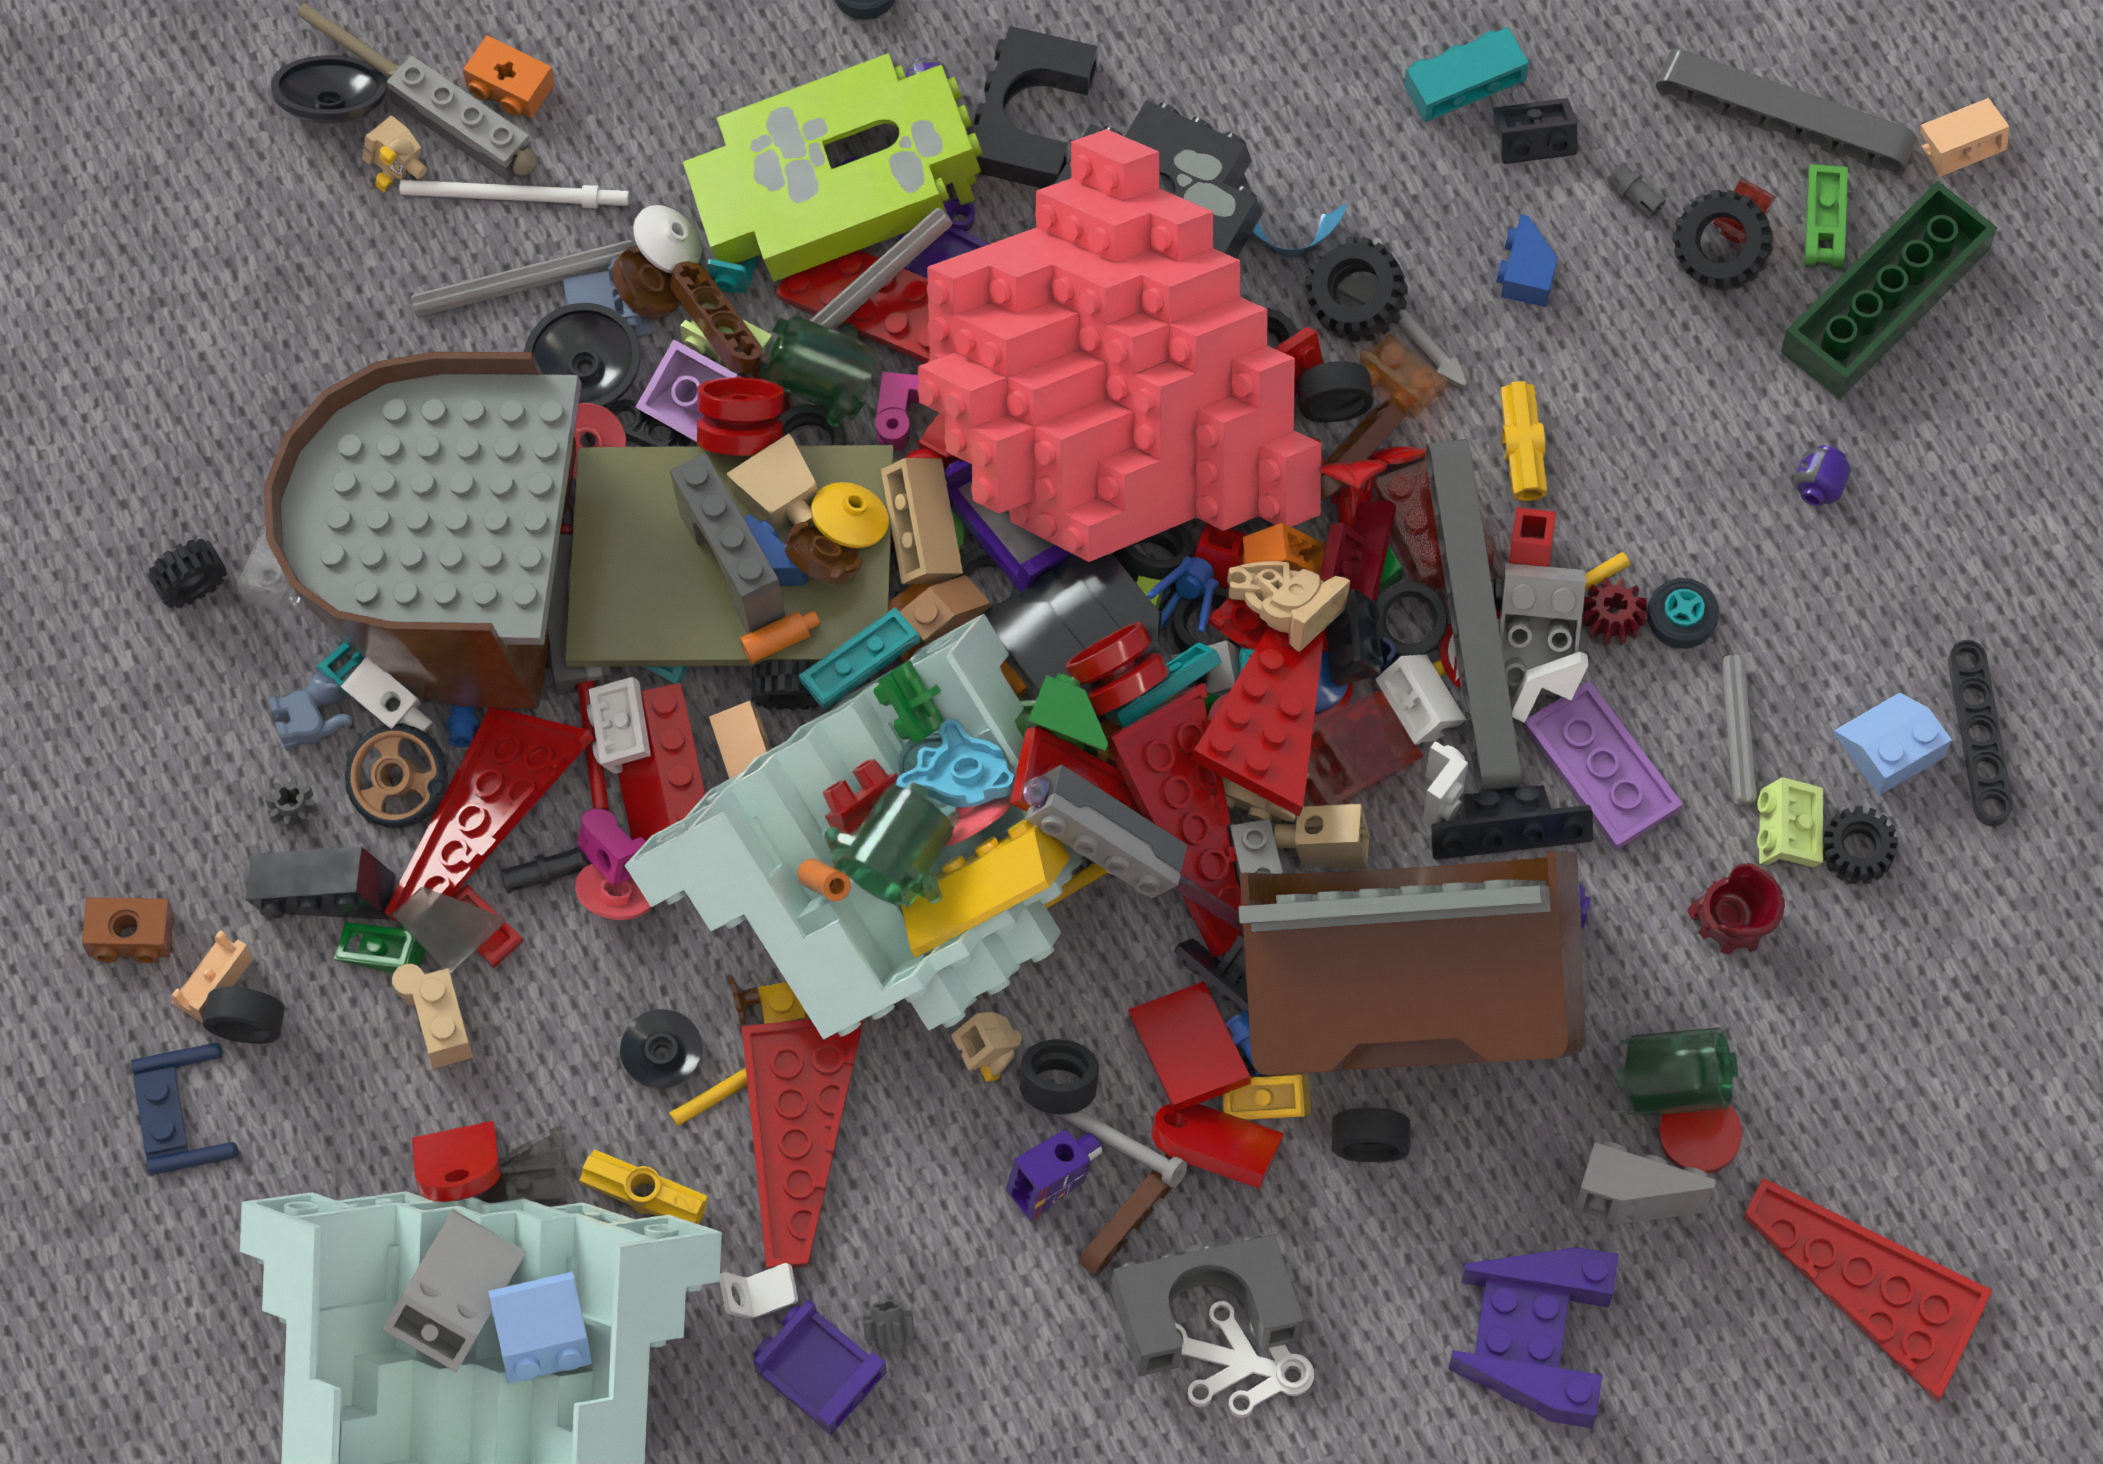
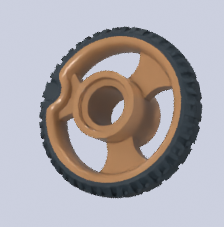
M396 724L392 729L387 725H383L366 733L357 742V745L353 747L346 764L345 785L353 806L370 822L387 828L409 827L425 820L439 806L447 788V763L440 746L426 732L406 724ZM404 738L415 742L425 751L430 760L432 770L421 773L420 767L415 761L401 756L400 745ZM375 747L380 751L382 757L374 763L371 769V780L374 786L363 790L361 785L362 766L368 753ZM399 765L403 771V778L397 786H393L390 782V773L394 767ZM417 791L423 798V801L417 807L401 814H388L384 812V803L390 795L407 797Z

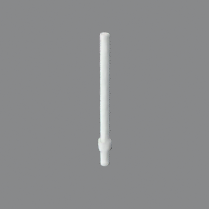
M400 180L399 187L400 195L581 204L582 208L598 209L599 205L629 206L630 201L629 191L600 190L597 185H583L582 189Z

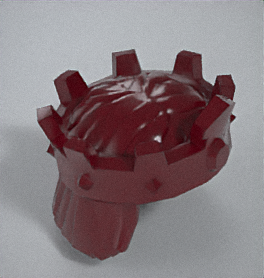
M1741 863L1734 867L1728 877H1724L1717 882L1714 881L1713 885L1706 889L1707 892L1703 897L1694 900L1687 910L1691 919H1700L1702 927L1698 933L1702 939L1712 938L1722 945L1720 952L1730 955L1734 949L1748 948L1749 952L1753 951L1758 947L1759 941L1763 936L1773 932L1778 927L1784 915L1785 899L1782 897L1783 892L1780 885L1777 884L1773 876L1769 875V872L1752 863Z

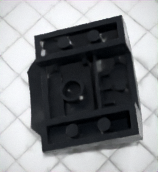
M1071 553L1054 569H1048L1019 595L1014 592L986 616L1004 646L1039 690H1041L1046 675L1056 678L1057 674L1069 676L1064 666L1070 659L1107 635L1136 622L1143 623L1152 639L1147 650L1141 655L1159 653L1166 664L1173 660L1159 642L1162 614L1114 555H1105L1088 562ZM1094 682L1080 685L1079 688L1086 691ZM1105 714L1097 716L1100 724L1107 719Z

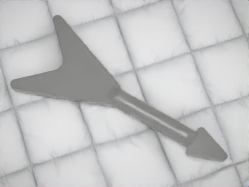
M1380 238L1373 239V244L1376 245L1378 242L1382 244ZM1369 273L1364 278L1345 277L1339 284L1337 292L1364 305L1375 294L1378 280L1372 273ZM1400 309L1398 313L1401 319L1397 324L1438 368L1437 376L1462 390L1466 389L1467 381L1458 358L1452 357L1450 359L1406 309Z

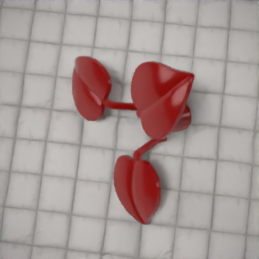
M1309 437V438L1314 439V440H1316V441H1318V442L1321 443V440H1320V439L1314 438V437ZM1390 446L1375 450L1367 460H1358L1352 463L1335 462L1320 466L1321 473L1347 483L1339 488V493L1335 491L1330 495L1331 504H1336L1338 523H1345L1350 528H1354L1360 503L1372 500V487L1375 475L1387 469V464H1400L1426 457V449L1410 446ZM1321 453V464H1322V463L1324 462V458H1323L1322 453Z

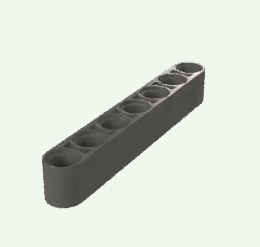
M1672 50L1669 52L1656 82L1657 91L1664 96L1665 93L1677 96L1676 100L1701 108V105L1712 108L1713 113L1737 120V118L1749 121L1748 125L1773 133V130L1784 133L1785 138L1805 145H1809V143L1821 146L1820 150L1843 158L1846 155L1856 158L1857 163L1880 171L1882 168L1893 171L1892 175L1895 176L1902 175L1905 172L1917 142L1915 133L1902 125L1684 50Z

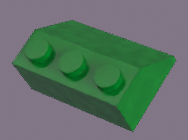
M1057 674L1056 678L1046 675L1028 719L1029 728L1038 726L1108 763V741L1086 691L1079 688L1080 682L1064 674Z

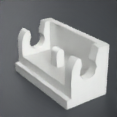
M1426 654L1401 656L1375 679L1414 745H1418L1421 742L1435 741L1444 736L1443 729L1457 727L1466 720Z

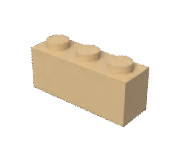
M904 458L882 468L881 474L901 584H940L963 574L942 459Z

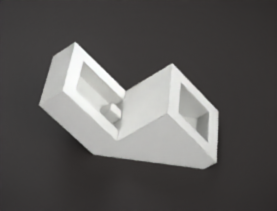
M1577 652L1526 670L1510 703L1512 717L1525 723L1541 688L1572 700L1588 667L1587 654Z

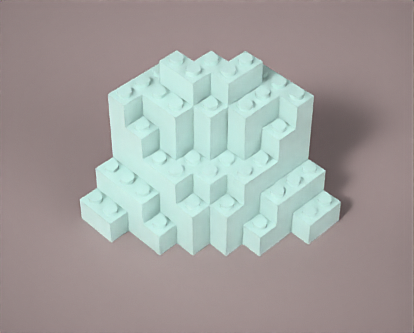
M982 614L919 648L909 660L926 689L935 684H938L941 692L932 699L945 721L956 719L961 723L969 736L996 744L1003 750L1009 771L1016 777L1024 738L1018 730L1015 720L1024 707L1001 672L1000 665L1009 653L985 614ZM886 674L843 696L830 711L800 726L786 742L754 758L742 773L710 789L684 819L652 835L624 865L651 907L664 900L670 905L688 895L710 931L723 925L727 929H731L747 919L823 1039L837 1032L840 1037L845 1036L861 1025L860 1021L869 1016H872L874 1020L883 1017L895 1007L894 1003L904 998L907 1003L911 1002L928 1031L941 1024L948 1028L961 1021L966 1016L964 1010L977 1000L976 996L986 991L989 995L1001 991L1010 984L1009 977L1020 969L1021 963L1032 959L1033 962H1038L1055 950L1053 945L1062 932L1044 904L1055 899L1063 892L1061 886L1073 877L1071 874L1072 870L1083 862L1081 859L1082 855L1077 854L1071 847L1062 842L1071 858L1049 888L915 958L910 950L900 903L910 890L908 884L923 873L929 872L932 877L943 871L941 866L959 854H962L964 859L975 854L974 849L980 843L993 836L998 841L1008 836V830L1026 819L1027 812L1012 805L1005 814L983 830L959 843L944 846L941 839L951 823L959 816L955 810L956 807L943 804L929 796H907L909 800H915L924 813L896 834H892L891 838L865 857L848 858L825 818V815L831 812L822 792L834 783L845 780L854 794L857 793L862 787L852 771L866 760L875 759L886 774L897 773L899 777L901 774L913 770L917 766V754L920 749L924 747L936 749L942 746L939 729L914 744L912 739L901 740L894 729V720L899 718L892 704L888 706L880 704L873 692L874 688L880 684L878 680ZM808 859H817L845 873L851 882L849 894L840 901H832L804 887L798 880V867Z
M407 1191L339 1201L311 1192L242 1202L240 1252L257 1258V1263L264 1265L262 1311L279 1317V1322L286 1324L281 1464H645L650 1347H662L666 1345V1340L683 1338L686 1291H700L703 1284L720 1281L722 1232L671 1215L632 1219L584 1202L548 1207L527 1199L487 1203L470 1197L458 1201L439 1202L428 1200ZM454 1209L527 1251L507 1287L573 1272L592 1364L578 1367L571 1371H560L539 1376L532 1380H522L508 1384L492 1312L457 1372L387 1333L382 1328L450 1212Z

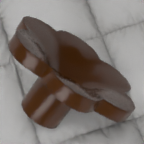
M731 976L728 979L740 1025L746 1024L745 1014L747 1007L761 1003L757 987L747 990L741 989L735 982L734 977Z

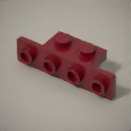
M1392 501L1361 502L1354 530L1345 523H1331L1328 539L1324 545L1320 580L1325 582L1334 576L1350 580L1349 591L1357 589L1376 604L1396 512V504Z

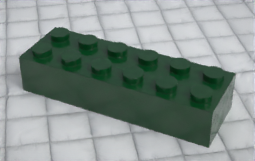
M1937 180L1786 330L1781 352L1837 398L1841 399L1990 250L1997 227Z

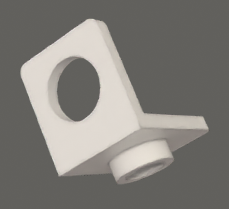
M783 1263L747 1278L728 1272L720 1274V1286L727 1314L751 1320L798 1302L792 1266L788 1263ZM732 1285L737 1289L740 1295V1306L735 1302L732 1296Z

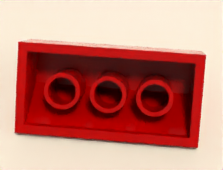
M681 683L641 691L651 756L622 764L623 772L618 773L632 840L642 837L647 841L657 832L684 819L705 795Z

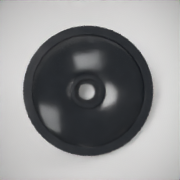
M338 55L312 56L296 60L278 70L271 81V94L277 105L294 117L320 124H338L363 117L379 106L387 93L386 79L381 72L365 61Z
M575 303L552 311L534 327L524 349V352L533 353L543 375H578L581 381L579 404L593 403L605 408L618 401L630 389L637 377L641 360L639 342L629 322L611 308L594 303ZM584 364L592 365V369L587 373L579 371V368Z

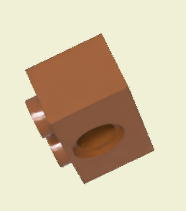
M86 897L82 945L88 956H93L94 960L104 963L116 962L118 957H134L135 961L141 963H155L158 961V958H170L174 918L172 906L168 899ZM126 927H137L136 932L132 936L126 938L119 937L121 931Z

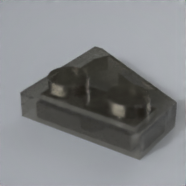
M422 886L391 914L441 969L449 968L450 973L506 922L503 916Z
M562 1126L550 1129V1136L531 1146L525 1143L512 1150L507 1157L499 1158L501 1176L495 1185L482 1193V1201L497 1203L527 1199L545 1206L567 1204Z

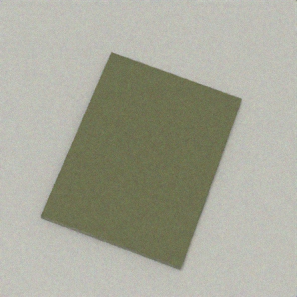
M893 445L797 446L817 484L818 491L826 485L837 482L857 484L873 492L883 502L888 512L881 469L894 463ZM700 446L578 447L566 665L567 667L754 666L763 661L772 663V660L779 659L780 662L785 661V659H793L792 662L804 660L806 664L811 662L817 663L889 612L892 532L890 518L888 529L878 543L869 547L858 548L857 556L859 558L862 557L863 563L853 581L845 584H830L808 575L809 581L803 586H780L785 616L799 611L801 616L815 611L821 625L809 630V638L751 664L739 640L747 632L733 609L729 588L722 569L708 541L697 546L682 520L670 470L706 453L743 519L748 514H751L761 523L762 521L731 494L727 479L728 472L754 455L719 454L704 450ZM791 521L776 530L782 543H784L789 531L793 527Z

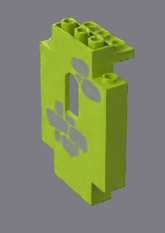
M887 53L717 117L726 146L683 161L708 242L716 260L736 264L762 254L772 280L775 282L911 231L936 208L946 212L943 201L950 199L945 187L947 184L953 183L961 205L974 201L975 197L970 185L977 183L974 174L981 172L976 157L983 155L976 134H967L966 129L972 127V123L965 104L957 107L956 100L962 99L955 77L947 79L942 65L906 78L902 66L894 67L890 55ZM881 124H891L899 129V137L891 147L834 169L831 168L824 145Z

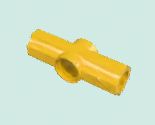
M1525 381L1511 382L1509 385L1501 387L1500 398L1504 422L1502 426V444L1506 443L1504 460L1508 461L1509 478L1511 480L1513 499L1532 501L1546 497L1547 494L1543 461L1545 457V433L1543 424L1538 421L1534 385L1528 384Z
M595 1149L588 1156L579 1180L580 1185L626 1203L638 1213H650L655 1216L671 1215L699 1225L709 1201L707 1195L659 1176L651 1167H636ZM641 1184H651L655 1187L654 1191L646 1197H639L633 1194L634 1190Z

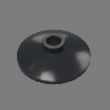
M666 1009L652 1010L635 1018L624 1031L620 1042V1057L626 1072L639 1084L655 1089L671 1088L686 1081L699 1066L703 1051L701 1036L694 1023L683 1014ZM667 1048L670 1054L666 1059L661 1060L654 1056L657 1049Z

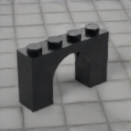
M1009 26L1006 38L999 39L994 57V60L998 61L996 70H989L984 88V92L988 93L986 102H979L975 113L974 125H978L975 134L983 155L976 157L981 170L978 174L1043 189L1055 184L1067 164L1068 142L1029 134L1018 129L1007 118L1004 112L1005 108L1017 93L1035 86H1048L1088 96L1098 64V46Z

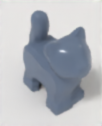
M317 673L312 676L310 683L305 689L296 690L282 698L275 696L268 698L272 713L277 721L275 723L279 737L286 751L298 748L302 744L318 743L324 737L337 732L340 728L351 726L353 719L350 715L337 714L326 721L319 710V706H328L345 699V696L339 690L340 685L337 684L335 679L326 677L323 673ZM290 719V722L287 724L283 722V720Z

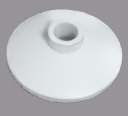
M653 205L646 207L637 215L633 225L634 238L641 253L654 266L673 274L675 265L680 262L690 261L699 263L702 256L699 235L693 225L682 214L666 206Z

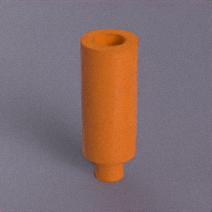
M796 611L740 637L739 640L747 659L753 664L809 638V630L820 626L821 623L815 611L801 616L799 611Z
M808 859L798 867V880L804 887L832 901H840L849 894L851 882L845 873L817 859Z

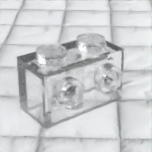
M264 524L237 584V588L243 602L286 615L290 605H296L300 597L289 584L266 541Z

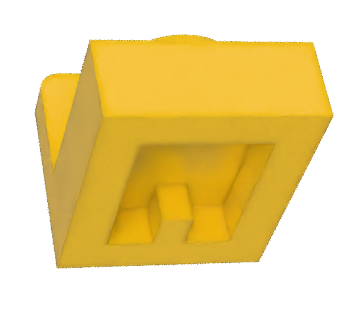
M787 982L758 987L764 1024L810 1019Z

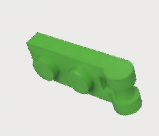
M1809 164L1807 174L1804 266H1816V263L1830 264L1831 268H1843L1845 258L1848 167ZM1818 240L1832 241V248L1818 247Z

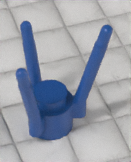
M1184 557L1175 570L1148 592L1147 597L1153 599L1176 580L1177 591L1161 612V626L1182 597L1194 599L1204 593L1198 632H1205L1213 593L1219 585V582L1213 579L1214 570L1207 561L1197 557Z

